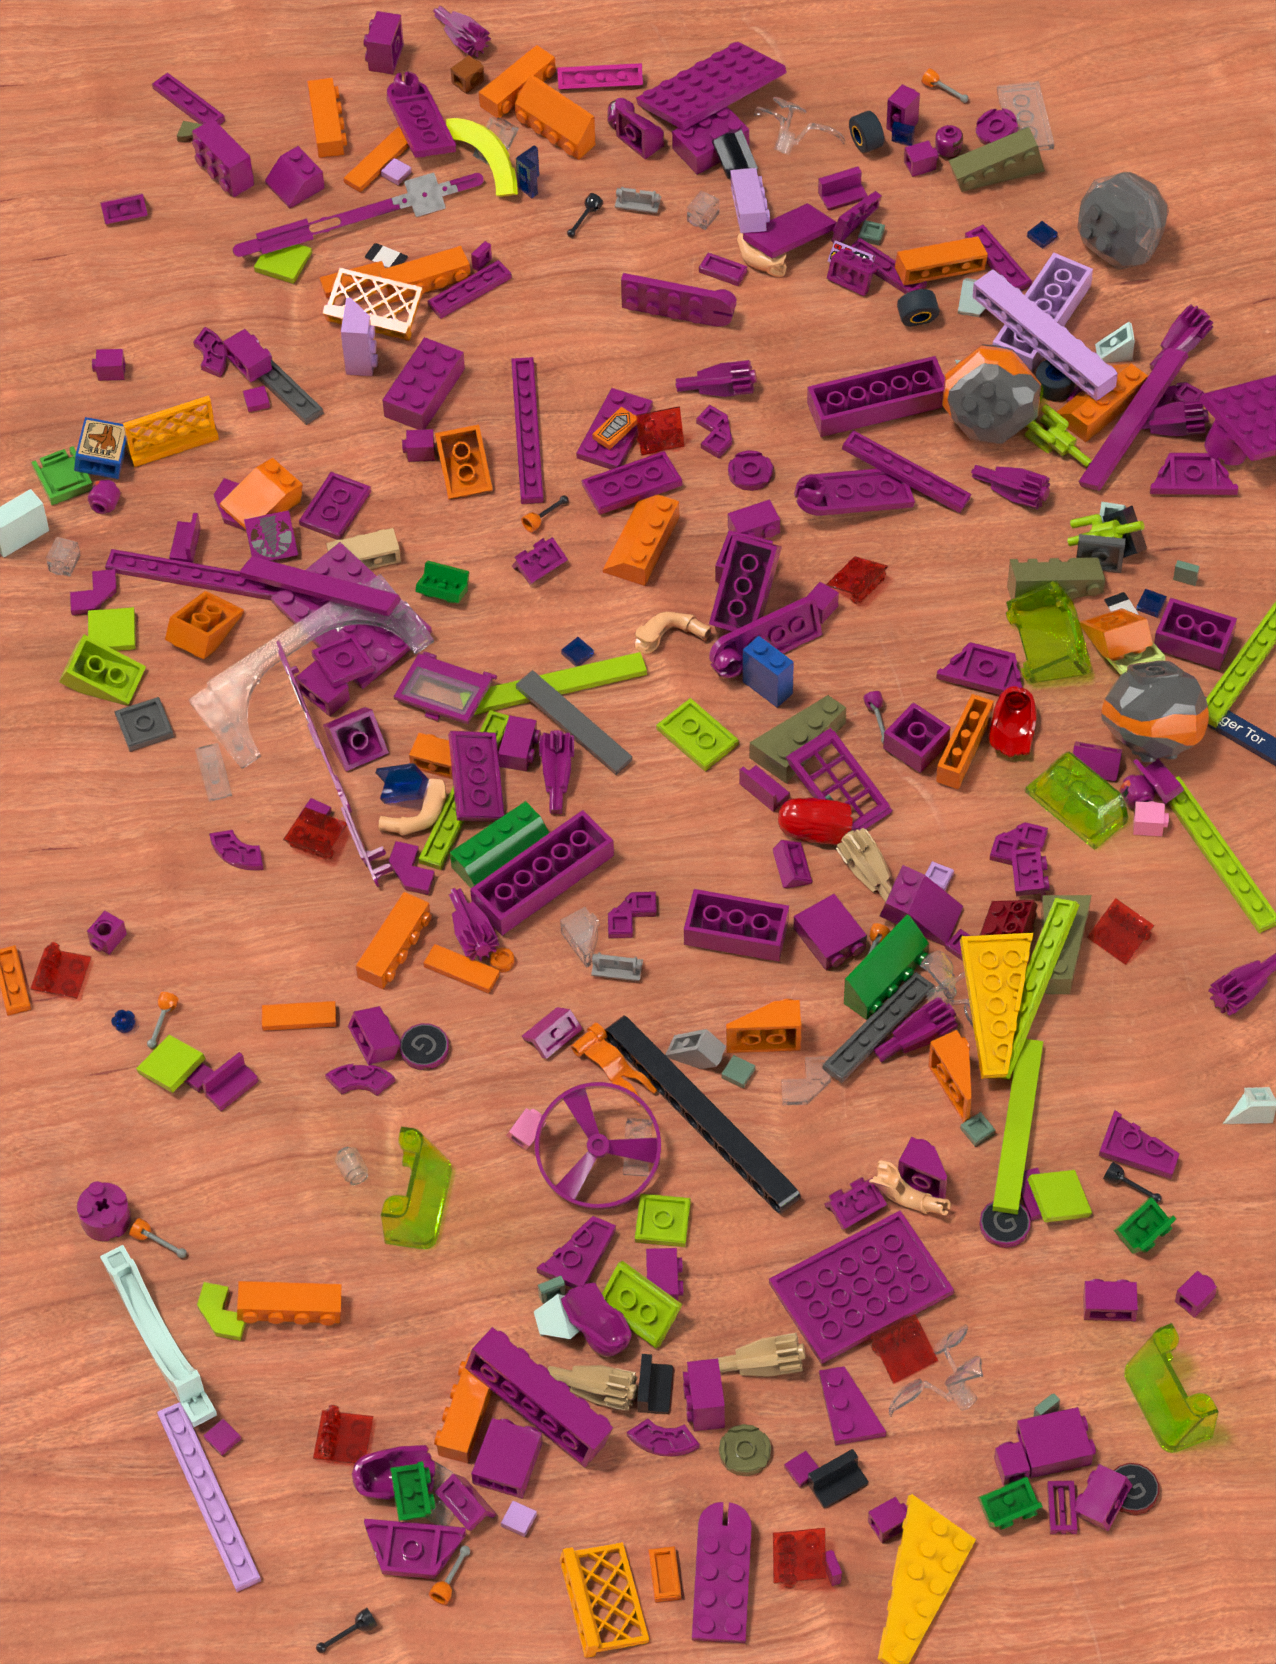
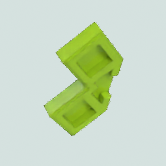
M204 1282L197 1303L202 1316L210 1325L215 1336L241 1341L246 1322L237 1320V1312L224 1310L229 1287Z

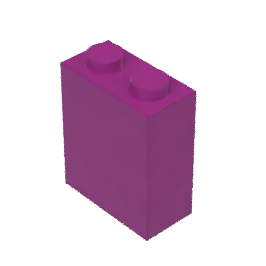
M835 894L828 896L794 916L793 929L825 970L831 967H838L845 959L853 955H859L866 948V933Z
M1078 1407L1017 1420L1016 1434L1019 1442L1022 1444L1030 1468V1479L1091 1465L1096 1449L1093 1440L1088 1439L1086 1433L1088 1431V1423L1085 1415L1081 1416Z
M492 1418L471 1473L472 1483L523 1499L543 1444L542 1432L531 1426L521 1427L515 1425L508 1419L502 1418L498 1420Z

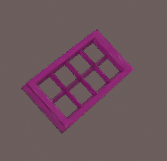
M831 728L786 756L788 764L814 798L827 800L825 796L839 788L848 799L844 803L852 805L860 815L859 818L852 822L851 831H856L857 829L860 831L862 828L867 829L893 811L886 799ZM832 743L841 756L826 764L818 752ZM815 755L823 767L809 776L800 763ZM844 760L853 772L839 781L831 771V768ZM827 771L835 784L821 792L813 780ZM857 777L865 789L851 797L843 785ZM869 793L877 803V806L864 814L855 802Z

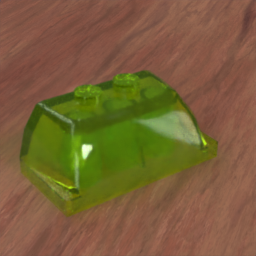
M1070 751L1062 753L1051 763L1047 770L1025 788L1026 794L1094 850L1128 822L1127 806L1122 794Z

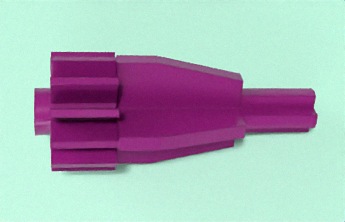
M442 6L433 10L434 16L445 24L444 31L453 44L467 55L478 57V51L483 54V48L489 47L485 42L491 40L488 36L490 33L473 18L455 11L451 14Z
M1192 304L1187 306L1171 325L1160 345L1163 348L1162 351L1149 364V368L1151 370L1154 369L1167 348L1187 353L1194 349L1200 340L1214 327L1212 325L1213 321L1209 320L1210 316L1203 309H1199L1198 306L1193 307Z
M749 360L719 363L697 371V376L676 378L677 392L699 389L700 394L723 397L751 394L754 391L753 384L757 383L756 370H752L751 361Z
M1199 400L1172 402L1154 408L1141 429H1150L1153 434L1170 436L1206 433L1205 423H1209L1208 410L1204 409L1203 404Z
M975 465L971 471L973 478L991 483L992 490L1019 504L1038 509L1042 507V502H1046L1049 496L1050 489L1048 487L1050 483L1048 482L1050 478L1045 475L1023 468L996 466V469L992 470Z
M555 730L551 731L550 734L544 732L543 736H539V757H542L546 793L550 794L549 811L551 814H562L563 794L567 792L571 773V757H574V735L570 736L569 732L564 734L562 731Z
M455 888L451 889L452 893L449 894V897L456 909L452 913L454 931L465 956H469L472 961L476 956L479 961L485 955L489 958L488 953L490 951L496 952L495 946H499V942L488 917L473 901L468 903L461 888L458 890Z
M1276 953L1260 963V960H1255L1236 967L1226 976L1224 975L1210 985L1212 988L1208 992L1213 994L1210 1000H1214L1215 1007H1220L1221 1013L1227 1012L1230 1016L1252 1001L1268 983L1267 977L1276 971Z
M938 996L914 1012L892 1032L894 1035L892 1039L874 1049L875 1055L882 1062L900 1050L905 1054L927 1046L931 1041L958 1029V1024L955 1021L957 1015L949 1003L946 1005L942 998Z

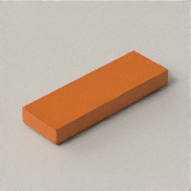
M379 261L349 270L379 277V270H383L385 267L383 262ZM338 273L319 277L326 298L331 296ZM345 275L341 282L343 288L355 283L353 277ZM367 281L360 286L361 288L373 286L374 283ZM356 287L351 291L359 290V288Z
M436 944L433 945L423 962L424 967L488 994L500 976V970L475 960L472 961L466 956Z
M16 945L0 949V988L7 1016L31 1010Z
M335 1001L262 1005L263 1031L336 1027Z

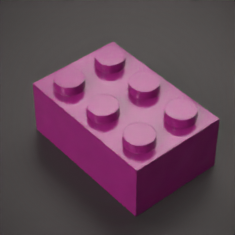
M726 106L685 130L677 128L672 131V149L698 175L720 163L712 144L713 139L732 129H742L749 146V128Z
M214 119L192 131V144L195 148L196 155L194 157L200 167L203 166L209 176L219 182L223 191H228L234 198L254 186L250 155Z
M1170 597L1155 633L1154 644L1161 652L1220 670L1235 634L1237 618Z

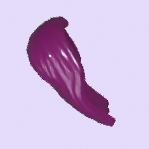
M596 1283L575 1287L561 1298L569 1322L584 1334L589 1346L596 1353L605 1357H612L625 1350L632 1336L623 1313L606 1302Z
M426 1445L399 1446L367 1454L355 1463L352 1471L353 1484L359 1494L365 1497L393 1499L395 1497L390 1468L417 1464V1462L423 1461L424 1468L429 1467L431 1483H427L429 1492L434 1486L433 1477L435 1476L436 1464L435 1461L431 1460L432 1456L428 1453L429 1448Z

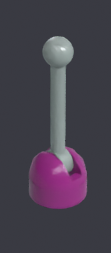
M871 691L865 694L863 699L866 707L875 712L883 744L885 728L879 712L883 705V697L880 691Z

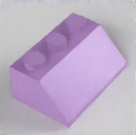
M346 297L341 327L346 375L372 376L374 367L378 366V354H374L377 347L376 340H373L375 337V326L371 325L370 316L352 298Z

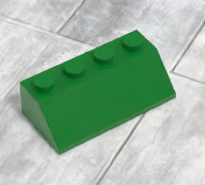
M525 801L450 852L451 868L472 888L548 835L549 831L541 816Z
M906 915L845 978L844 1004L865 1020L874 1014L883 1005L884 1001L890 998L898 990L899 986L914 974V970L918 966H923L929 958V942L909 915Z

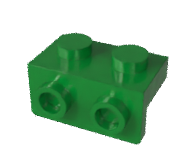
M426 561L424 574L416 583L415 592L421 593L426 597L444 599L449 603H459L468 591L470 572Z
M1151 1197L1143 1202L1113 1231L1132 1254L1141 1251L1146 1253L1155 1246L1154 1240L1159 1235L1163 1237L1173 1229L1171 1224L1176 1220V1217L1174 1215L1168 1217Z
M423 1461L417 1462V1464L390 1468L398 1522L430 1517L431 1510L435 1509L433 1493L428 1494L427 1483H431L429 1467L424 1468Z
M1023 1477L978 1497L989 1527H998L999 1530L1014 1525L1013 1520L1021 1516L1025 1520L1037 1515L1036 1510L1043 1507L1042 1503L1037 1501L1028 1477Z

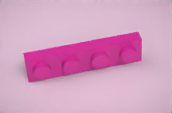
M642 63L557 67L558 89L643 85Z

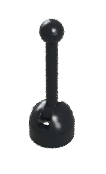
M590 193L584 202L586 210L573 228L567 231L568 237L575 236V231L589 212H596L601 208L603 200L597 194Z
M1115 1162L1111 1163L1103 1177L1105 1181L1112 1184L1124 1182L1145 1195L1152 1197L1156 1203L1162 1200V1196L1159 1193L1154 1194L1127 1179L1123 1168Z
M366 1607L356 1615L354 1625L325 1643H318L316 1645L317 1652L324 1653L328 1646L356 1629L370 1631L378 1625L369 1609Z

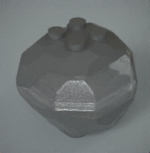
M1122 172L1093 181L1081 200L1077 229L1083 243L1115 269L1120 270L1147 263L1158 247L1165 230L1169 207L1155 184L1135 173Z

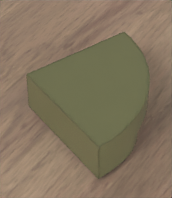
M183 121L177 134V141H188L189 138L193 137L192 131L203 124Z

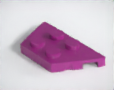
M1169 453L1164 466L1158 472L1156 480L1150 486V494L1238 495V485L1232 483L1228 471L1220 464L1219 458L1215 460L1208 453Z
M972 642L968 643L961 653L952 657L950 663L945 668H940L936 674V679L999 695L1005 689L1012 686L1022 688L1021 675L1017 668L1015 653Z
M364 1518L365 1529L380 1570L384 1575L436 1579L466 1536L465 1527Z

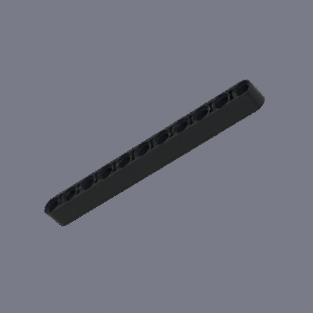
M623 1015L604 1029L607 1033V1040L611 1045L617 1048L638 1072H641L649 1079L669 1104L777 1213L782 1214L801 1199L797 1188L627 1016Z

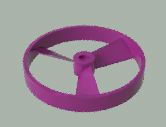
M591 1082L570 1088L559 1095L547 1107L537 1127L535 1155L543 1178L549 1187L562 1199L586 1209H611L633 1200L650 1184L658 1169L661 1158V1135L652 1111L635 1093L616 1084ZM594 1088L611 1089L634 1099L649 1115L657 1138L608 1140L603 1134H599L586 1090ZM564 1100L588 1138V1151L555 1186L546 1175L541 1163L540 1137L548 1116ZM612 1154L654 1163L650 1174L643 1184L623 1199L605 1204H590L575 1200L596 1158Z

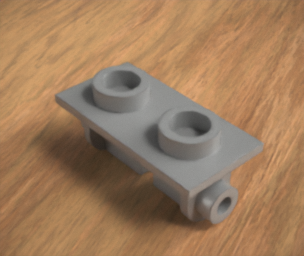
M617 188L615 208L657 214L661 196L656 194V191L640 190V193H636V189Z
M598 952V954H593L592 957L593 967L591 976L640 981L643 959L602 955Z

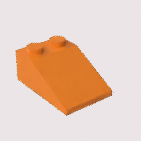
M479 424L435 433L448 499L493 491Z
M272 457L257 466L220 503V507L245 528L244 519L287 511L301 502L303 484Z
M204 591L170 616L165 640L178 648L192 653L196 657L205 659L216 651L243 615L244 609Z
M1123 608L1079 622L1081 628L1100 654L1112 661L1123 659L1125 654L1131 652L1134 654L1144 652L1146 647L1153 645L1147 618Z
M783 999L781 1001H773L726 1024V1053L801 1050L800 1000Z
M955 1030L930 1042L928 1067L964 1123L970 1119L972 1099L969 1060L970 1045L967 1039L961 1037L958 1031Z

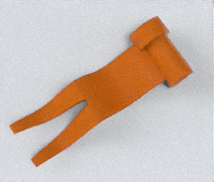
M595 1022L587 1028V1033L570 1046L576 1056L581 1057L585 1054L589 1059L596 1062L604 1070L612 1084L622 1086L638 1096L630 1082L622 1078L624 1076L638 1080L653 1094L657 1092V1089L644 1074L634 1071L627 1064L619 1050L605 1041L607 1033L598 1023Z

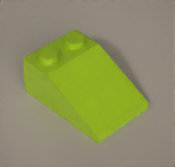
M84 634L76 644L59 683L79 693L128 706L146 666Z

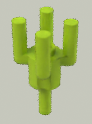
M1045 404L1041 409L1044 415L1041 417L1040 422L1049 429L1046 431L1033 420L1027 425L1029 430L1025 433V437L1046 453H1050L1053 449L1061 456L1069 453L1088 468L1092 460L1074 446L1077 439L1066 431L1069 426L1068 421L1049 405Z
M1099 514L1070 521L1072 529L1092 525V530L1081 533L1083 535L1122 538V534L1144 530L1143 521L1120 525L1117 520L1103 523L1102 517ZM1079 535L1068 538L1067 541L1070 547L1078 545Z

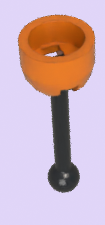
M563 495L558 502L540 514L533 512L526 514L521 518L524 528L528 532H534L541 525L542 517L561 504H567L569 498Z

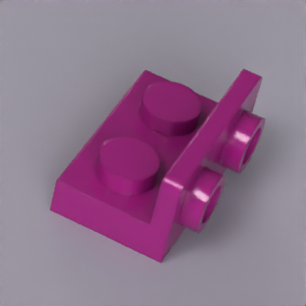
M841 249L832 256L826 279L865 296L869 291L872 276L878 271L879 265L873 263L870 259L855 255L850 250Z
M553 537L547 541L542 538L533 545V550L530 552L524 550L514 557L516 561L512 564L513 569L518 567L529 585L568 560Z
M1040 847L1011 850L1016 896L1040 894L1042 900L1043 895H1046L1045 891H1050L1048 876L1044 877L1043 873L1044 870H1048L1046 856H1041Z
M861 1177L850 1183L851 1189L845 1192L840 1189L828 1196L830 1200L824 1203L826 1208L830 1207L841 1229L851 1226L887 1205L878 1187L869 1183L870 1179L864 1180Z

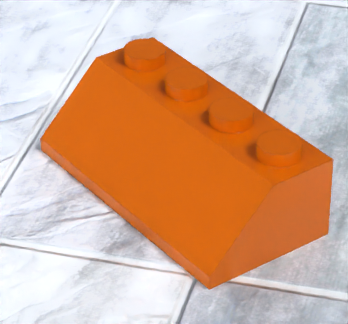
M531 74L515 102L516 118L520 123L526 124L535 133L541 134L550 143L557 145L565 153L579 160L596 146L594 116Z
M1132 363L1112 365L1118 373L1116 387L1099 400H1094L1082 390L1057 411L1058 414L1068 421L1069 426L1067 429L1085 443L1128 408L1148 378L1147 374Z
M655 495L638 501L603 568V573L645 586L680 518L679 501L661 495Z

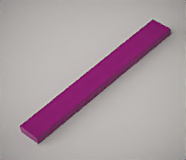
M1173 348L1166 349L1080 478V486L1097 491L1101 490L1188 359L1187 352Z
M533 357L512 358L521 504L544 503Z
M111 549L105 565L106 570L115 569L117 574L271 600V597L283 589L242 578L239 571L115 549Z
M253 556L250 557L239 571L241 577L388 617L401 601L398 594Z

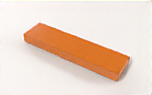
M397 127L344 177V183L361 193L381 174V171L394 158L397 159L409 147L401 128Z

